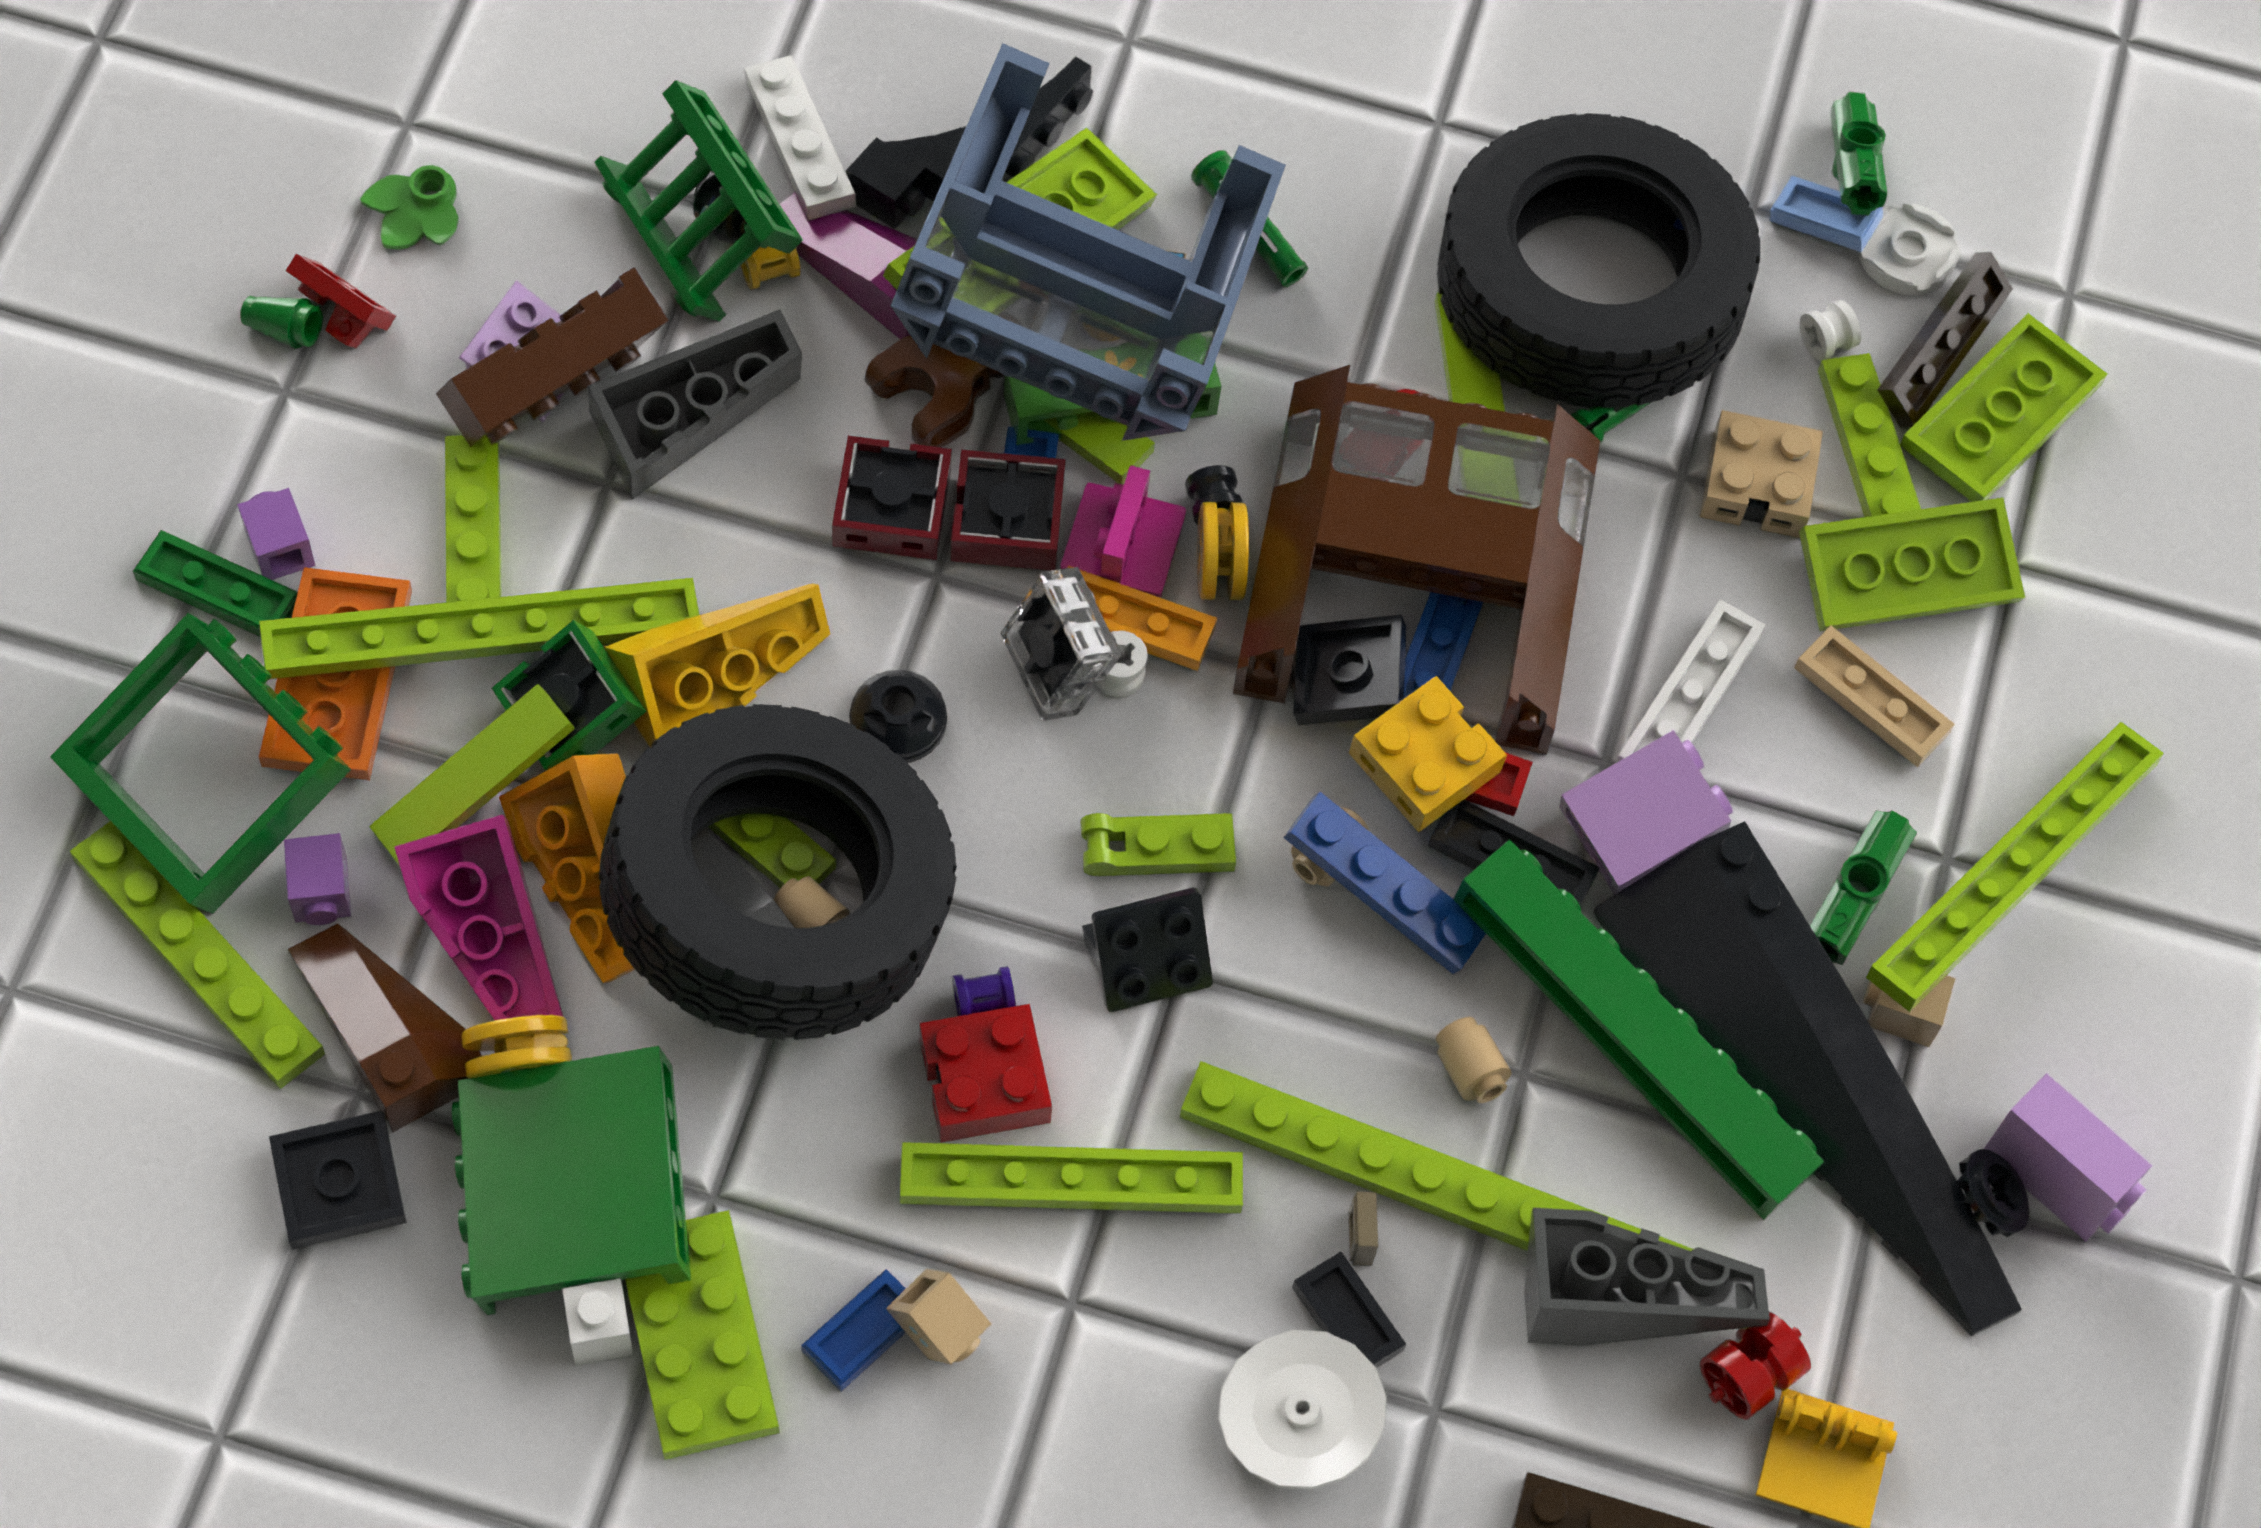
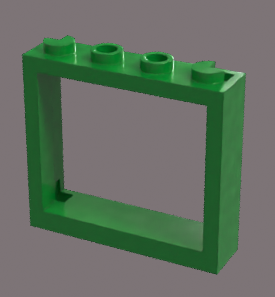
M187 613L60 745L50 758L190 905L214 914L349 773L351 768L338 756L339 752L343 749L340 743L320 726L313 731L302 720L307 710L285 690L277 694L266 683L272 677L270 672L251 655L246 654L242 659L231 646L237 639L215 619L206 624ZM208 651L313 758V761L217 862L204 873L100 763Z

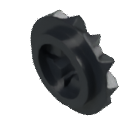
M1987 1149L1976 1150L1959 1163L1962 1176L1957 1180V1183L1966 1195L1963 1203L1970 1205L1974 1211L1975 1222H1984L1987 1231L1991 1235L2001 1233L2005 1237H2009L2022 1231L2029 1220V1203L2025 1186L2015 1169L2000 1155Z

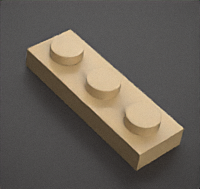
M1830 626L1798 658L1794 669L1916 767H1919L1943 742L1955 725L1833 626Z

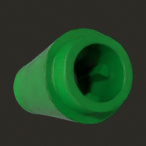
M250 295L244 300L240 312L243 325L251 327L294 349L314 345L320 336L323 325L321 309L318 306L312 305V302L307 298L256 297Z

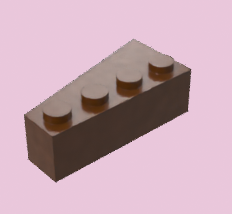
M635 267L617 278L618 280L601 296L597 290L579 300L578 304L564 312L559 317L561 321L555 323L552 318L546 320L522 336L517 341L519 345L513 347L512 343L505 345L451 378L436 393L470 447L485 438L489 440L491 445L498 443L518 429L514 421L528 413L533 421L537 420L560 405L556 398L560 394L570 389L574 396H577L588 390L589 385L601 381L597 374L601 370L611 365L614 371L618 372L642 356L638 348L665 325L669 319Z

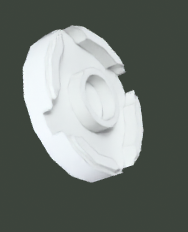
M1904 203L1902 208L1895 207L1890 209L1891 205L1884 207L1881 222L1863 251L1859 252V261L1867 275L1882 288L1900 295L1921 296L1941 288L1951 278L1960 256L1959 244L1957 246V242L1954 239L1955 231L1951 224L1936 211L1918 204Z

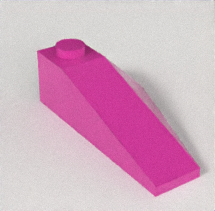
M502 814L394 846L410 901L464 975L493 1019L501 1020L533 1015H557L564 1017L507 818Z

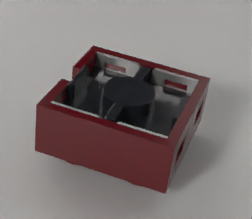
M848 435L832 522V547L937 560L951 476L952 449L911 443L909 450L889 448L890 441Z
M961 450L957 483V504H955L951 538V561L1056 571L1066 459Z

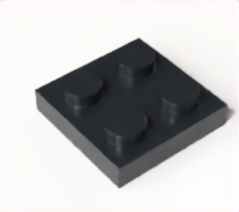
M1402 614L1300 625L1297 639L1293 715L1298 726L1378 718L1404 699L1406 624Z
M383 1110L269 1136L288 1240L292 1250L407 1223Z

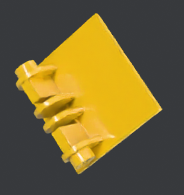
M1790 1389L1781 1391L1755 1496L1854 1528H1870L1887 1453H1892L1897 1438V1431L1893 1430L1894 1422Z

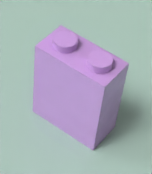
M1674 730L1561 795L1559 808L1594 864L1600 867L1599 872L1614 895L1694 844L1730 827L1731 819L1728 815L1732 814L1733 810L1729 800L1718 785L1710 788L1699 771L1704 768V764L1698 751L1689 740L1681 742Z
M2047 1073L2009 1111L1984 1148L1997 1153L2005 1159L2018 1173L2025 1189L2085 1242L2099 1227L2109 1234L2131 1210L2130 1208L2146 1192L2147 1189L2139 1182L2152 1167L2149 1162Z

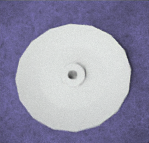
M1290 1330L1262 1339L1236 1360L1221 1387L1218 1419L1228 1450L1250 1474L1279 1488L1313 1490L1344 1480L1371 1457L1385 1430L1387 1397L1376 1367L1354 1344L1325 1331Z

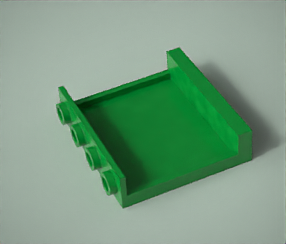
M659 1045L458 1081L459 1101L452 1103V1121L457 1135L461 1136L462 1154L455 1157V1173L460 1188L465 1189L466 1208L460 1209L458 1212V1225L463 1242L465 1244L468 1243L469 1263L463 1264L461 1269L462 1284L467 1298H472L487 1315L496 1314L495 1301L562 1290V1288L621 1278V1280L660 1273L668 1284L691 1281L673 1067Z

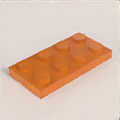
M304 567L292 618L409 606L412 595L411 583L409 580ZM395 666L277 678L274 691L279 694L282 690H285L307 710L302 720L313 731L318 726L322 727L343 747L338 756L351 768L345 777L370 781ZM268 715L259 753L261 767L303 772L313 761V758Z

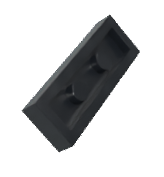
M1462 800L1442 815L1430 837L1428 847L1472 869H1476L1508 840H1511L1520 850L1524 849L1530 852L1539 861L1543 874L1558 889L1568 891L1577 900L1580 907L1600 870V867L1466 800Z

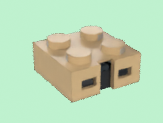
M1721 410L1713 434L1700 517L1739 526L1742 520L1761 523L1760 530L1800 538L1799 530L1807 525L1810 518L1823 431Z

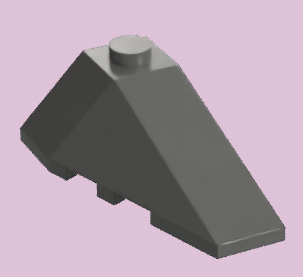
M1548 1208L1532 1209L1524 1291L1528 1343L1585 1346L1768 1325L1770 1318L1765 1272L1762 1268L1699 1247L1691 1251L1659 1241L1660 1234L1642 1228L1640 1234L1608 1224L1607 1216L1592 1211Z

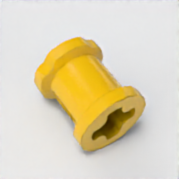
M760 247L740 266L750 290L760 288V282L786 274L791 278L801 275L800 261L796 248L788 254L771 247L766 249Z

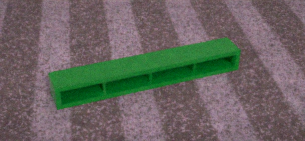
M1508 840L1462 880L1453 900L1763 1220L1790 1197L1822 1165L1824 1161L1817 1154L1816 1146L1812 1140L1802 1131L1792 1129L1778 1115L1776 1105L1772 1099L1762 1090L1753 1089L1737 1073V1066L1732 1058L1723 1050L1713 1048L1698 1033V1027L1692 1017L1684 1010L1674 1008L1659 993L1658 985L1653 977L1645 970L1635 968L1620 953L1619 945L1613 936L1602 928H1596L1581 913V907L1577 900L1568 891L1558 889L1543 874L1539 861L1530 852L1524 849L1520 850L1511 840Z

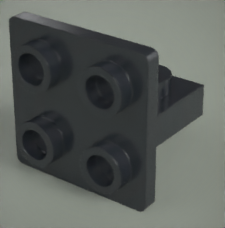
M1195 887L1094 912L1091 916L1092 923L1082 926L1085 946L1100 972L1104 1004L1109 1012L1208 988L1213 984L1202 898Z

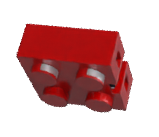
M1030 1004L919 1023V1043L927 1081L936 1080V1084L932 1085V1106L940 1143L1051 1123L1052 1102Z

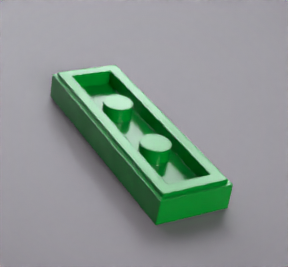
M160 530L133 570L136 581L259 637V621L292 618L298 593L291 588L163 530Z

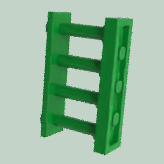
M675 80L662 93L673 110L671 113L672 121L628 165L600 156L594 163L605 179L602 183L605 191L622 205L677 291L674 297L680 307L691 316L696 317L700 315L720 322L726 316V313L713 295V292L760 247L764 249L771 247L790 254L803 239L706 92ZM686 135L690 136L698 148L695 151L696 158L652 201L640 181ZM710 172H713L722 184L719 189L721 195L676 238L664 218ZM735 209L739 210L747 222L744 226L746 232L700 275L688 255Z

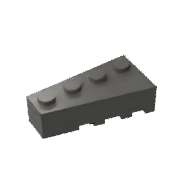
M779 309L589 385V413L632 500L800 380L802 351Z

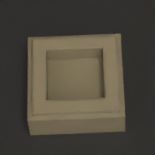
M1356 1192V1195H1353L1348 1212L1350 1262H1352V1265L1372 1266L1378 1249L1376 1192Z

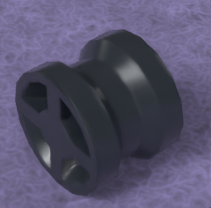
M1226 465L1207 466L1193 472L1186 479L1185 487L1187 494L1195 502L1192 507V515L1197 525L1200 506L1203 502H1216L1217 509L1225 508L1228 511L1231 502L1243 503L1241 496L1235 493L1238 480L1233 468Z

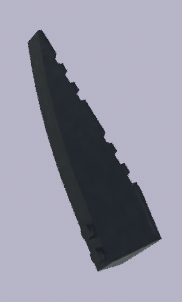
M1745 821L1694 844L1594 908L1593 912L1602 928L1611 934L1618 943L1620 953L1635 968H1641L1653 977L1658 985L1659 993L1674 1008H1680L1692 1017L1698 1027V1033L1713 1048L1723 1050L1732 1058L1737 1066V1073L1753 1089L1762 1090L1772 1099L1776 1105L1778 1115L1792 1129L1802 1131L1812 1140L1816 1146L1817 1154L1824 1161L1813 1174L1820 1181L1825 1179L1843 1197L1840 1202L1856 1218L1861 1216L1883 1238L1881 1244L1896 1259L1901 1257L1919 1275V1283L1971 1337L2020 1313L2022 1308L1980 1224L1975 1222L1974 1213L1970 1205L1963 1203L1966 1197L1958 1186L1956 1178L1911 1095L1858 1003Z

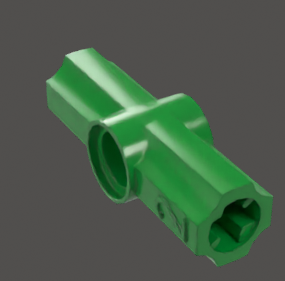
M1848 92L1845 97L1835 100L1831 108L1830 116L1835 148V158L1831 172L1839 181L1841 203L1846 204L1850 208L1851 214L1869 216L1873 210L1884 207L1887 198L1882 157L1886 134L1878 125L1875 104L1869 102L1866 94Z
M1876 810L1810 924V927L1833 963L1844 964L1917 835V831L1909 824V820L1892 810L1889 812ZM1850 882L1862 883L1869 892L1857 891L1851 886Z

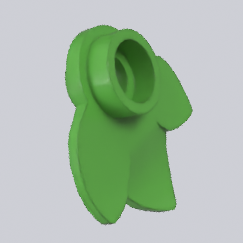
M426 165L419 167L410 177L388 175L371 185L360 198L361 204L385 215L381 227V240L383 246L387 249L409 248L417 244L424 236L434 244L443 245L453 236L458 226L459 217L453 206L457 196L456 184L452 176L438 166ZM429 191H437L435 194L425 195Z

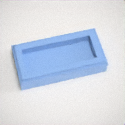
M1791 176L1770 210V222L1858 252L1863 251L1883 218V207L1873 210L1869 216L1851 214L1850 208L1846 204L1841 203L1840 191L1795 176Z

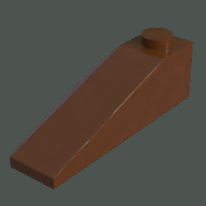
M338 923L288 949L292 960L379 1110H383L386 1122L392 1132L401 1129L459 1097L458 1081L468 1079L465 1063L482 1056L480 1051L463 1048L462 1033L466 1029Z

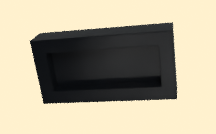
M1341 1251L1294 1280L1292 1289L1320 1329L1354 1344L1376 1368L1404 1351L1405 1341Z

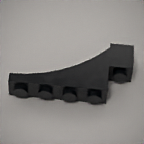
M1075 56L1054 78L1040 87L1001 181L1008 182L1034 164L1036 155L1044 146L1050 148L1057 142L1068 119L1073 114L1080 115L1086 109L1093 95V90L1090 88L1091 65ZM966 126L936 135L901 141L884 142L876 137L846 169L847 177L855 192L856 206L895 230L907 215L912 217L918 213L926 197L934 202Z

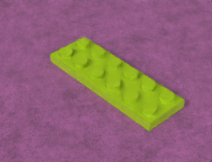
M1087 127L1006 182L1116 230L1121 229L1150 208L1157 196L1141 178ZM936 230L929 236L925 247L948 256L947 245ZM915 246L888 263L883 277L896 289H898ZM965 273L961 276L953 295L956 299L996 316L1001 315L1026 297L972 273Z

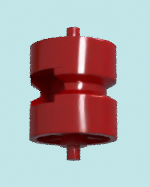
M1769 1312L1770 1320L1768 1325L1740 1328L1736 1332L1737 1342L1726 1339L1700 1360L1702 1376L1712 1391L1709 1394L1711 1401L1715 1404L1720 1401L1732 1414L1744 1420L1750 1419L1774 1400V1388L1785 1391L1811 1370V1360L1805 1346L1799 1339L1802 1336L1799 1329L1796 1327L1791 1329L1786 1322L1772 1312Z

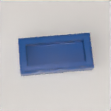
M885 1269L801 1345V1352L842 1392L906 1333L886 1309L906 1288Z

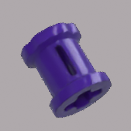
M1008 966L1000 967L997 974L968 979H964L962 974L952 976L954 1000L958 1016L1016 1006L1014 987Z

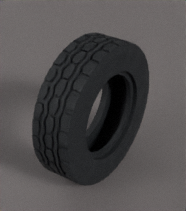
M1575 113L1552 116L1550 119H1539L1519 126L1516 130H1510L1490 142L1489 147H1484L1468 163L1467 168L1461 172L1450 195L1437 264L1439 294H1442L1441 303L1448 321L1454 324L1453 329L1464 345L1473 351V355L1491 371H1496L1501 378L1521 389L1525 388L1531 391L1532 394L1553 401L1566 402V404L1591 408L1593 406L1619 408L1629 407V405L1634 404L1638 406L1663 400L1668 395L1671 397L1694 386L1695 381L1703 380L1715 370L1719 362L1723 361L1733 348L1737 337L1740 335L1759 270V228L1752 208H1749L1748 199L1738 183L1733 181L1731 174L1715 158L1712 159L1706 151L1688 139L1684 140L1679 137V134L1657 125L1647 124L1646 121L1624 116L1616 117L1611 116V114L1585 113V115H1576ZM1576 215L1606 217L1633 226L1654 240L1670 259L1677 279L1660 293L1641 301L1625 304H1598L1582 301L1559 292L1540 279L1524 260L1518 243L1531 230L1554 219ZM1677 218L1680 220L1684 229H1676L1673 227V224L1675 223Z
M753 704L748 707L741 705L718 709L711 714L707 712L682 722L679 728L673 727L656 739L651 748L645 749L631 767L630 773L626 775L605 836L604 848L601 853L599 880L601 883L599 891L603 912L605 915H608L607 924L617 945L623 948V955L641 977L644 976L648 980V984L668 1001H673L680 1006V1009L704 1022L709 1021L716 1024V1027L745 1035L747 1033L759 1038L779 1040L794 1038V1040L824 1037L825 1034L829 1033L835 1035L859 1027L861 1022H870L890 1009L893 1002H898L914 985L917 977L920 976L949 912L956 883V875L954 873L957 865L955 846L953 841H950L952 834L944 812L938 808V801L924 780H920L917 776V772L899 754L893 753L889 746L866 731L862 732L856 729V726L832 716L821 715L820 712L793 706L788 708L782 707V705ZM761 813L797 820L828 837L847 856L860 880L863 904L854 912L836 922L812 928H785L757 921L729 906L708 886L695 863L691 841L708 826L736 815Z

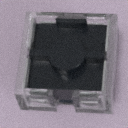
M1078 567L1043 571L1000 632L1042 721L1077 716L1095 692V681L1104 680L1122 656L1117 647L1116 639L1109 631L1096 604L1094 594L1088 588Z

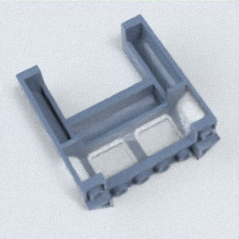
M1002 43L890 306L926 358L932 345L935 344L958 356L966 357L997 370L1005 376L1018 379L1042 389L1055 397L1063 398L1094 411L1102 417L1127 425L1122 441L1186 431L1190 417L1209 381L1286 165L1239 145L1208 208L1189 260L1001 181L1050 64Z

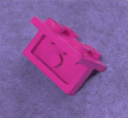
M1130 465L1125 483L1115 482L1113 488L1095 483H1087L1060 564V573L1064 575L1069 565L1161 598L1186 518V508L1147 497L1150 470Z

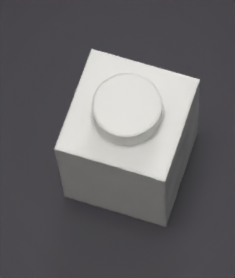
M621 1278L562 1288L575 1366L633 1356Z

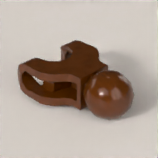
M1006 314L999 315V317L1020 325L1017 321H1015ZM905 336L878 354L868 364L865 382L880 398L889 399L896 394L910 389L924 391L933 397L913 418L911 424L912 440L918 445L942 448L969 430L974 419V405L977 399L991 389L989 377L1002 378L1005 375L971 359L958 356L935 344L932 345L926 358L911 336Z

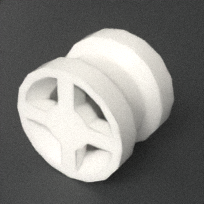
M1839 299L1828 304L1823 312L1812 310L1801 315L1799 320L1801 338L1810 355L1816 360L1821 361L1834 355L1836 349L1841 348L1847 351L1858 346L1861 342V328L1857 316L1851 306L1843 300Z
M1112 631L1109 633L1112 639H1106L1105 636L1101 638L1105 647L1108 648L1110 655L1098 672L1093 674V681L1098 689L1106 695L1127 697L1136 693L1143 685L1148 659L1147 647L1142 639L1133 633ZM1113 657H1122L1128 660L1125 662L1115 661Z

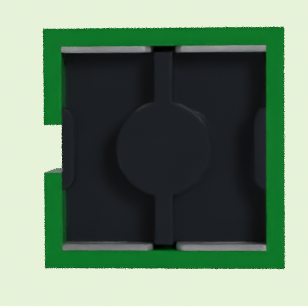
M574 620L541 646L544 654L532 664L523 661L491 688L504 709L507 710L538 684L547 692L575 727L571 733L538 759L544 770H548L575 755H595L647 712L595 633Z

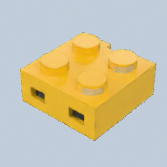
M1437 676L1353 736L1349 749L1350 756L1418 833L1498 775L1507 756L1479 723L1472 728L1461 717L1464 706Z

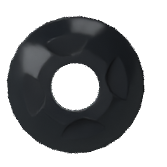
M888 670L874 675L858 688L851 703L849 721L850 724L856 726V729L862 732L866 731L889 746L893 753L899 754L907 763H911L932 753L940 744L946 731L947 711L941 692L926 677L912 671ZM894 692H903L913 699L915 705L906 714L893 715L883 707L882 702L884 698Z

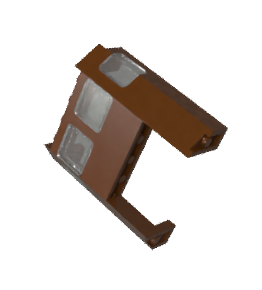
M1351 364L1294 382L1236 670L1233 694L1285 704L1311 569L1520 609L1505 702L1497 725L1495 742L1499 746L1547 755L1555 731L1600 440L1558 404L1553 420L1550 421L1540 419L1530 413L1513 414L1492 410L1478 403L1461 404L1436 399L1432 395L1425 393L1408 394L1387 390L1373 383L1356 384L1347 382Z

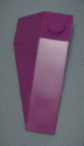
M796 192L785 199L780 206L803 239L796 247L798 255L897 338L902 339L905 336H911L890 306L897 289L883 277L888 263L915 246L918 239L848 210L808 220Z

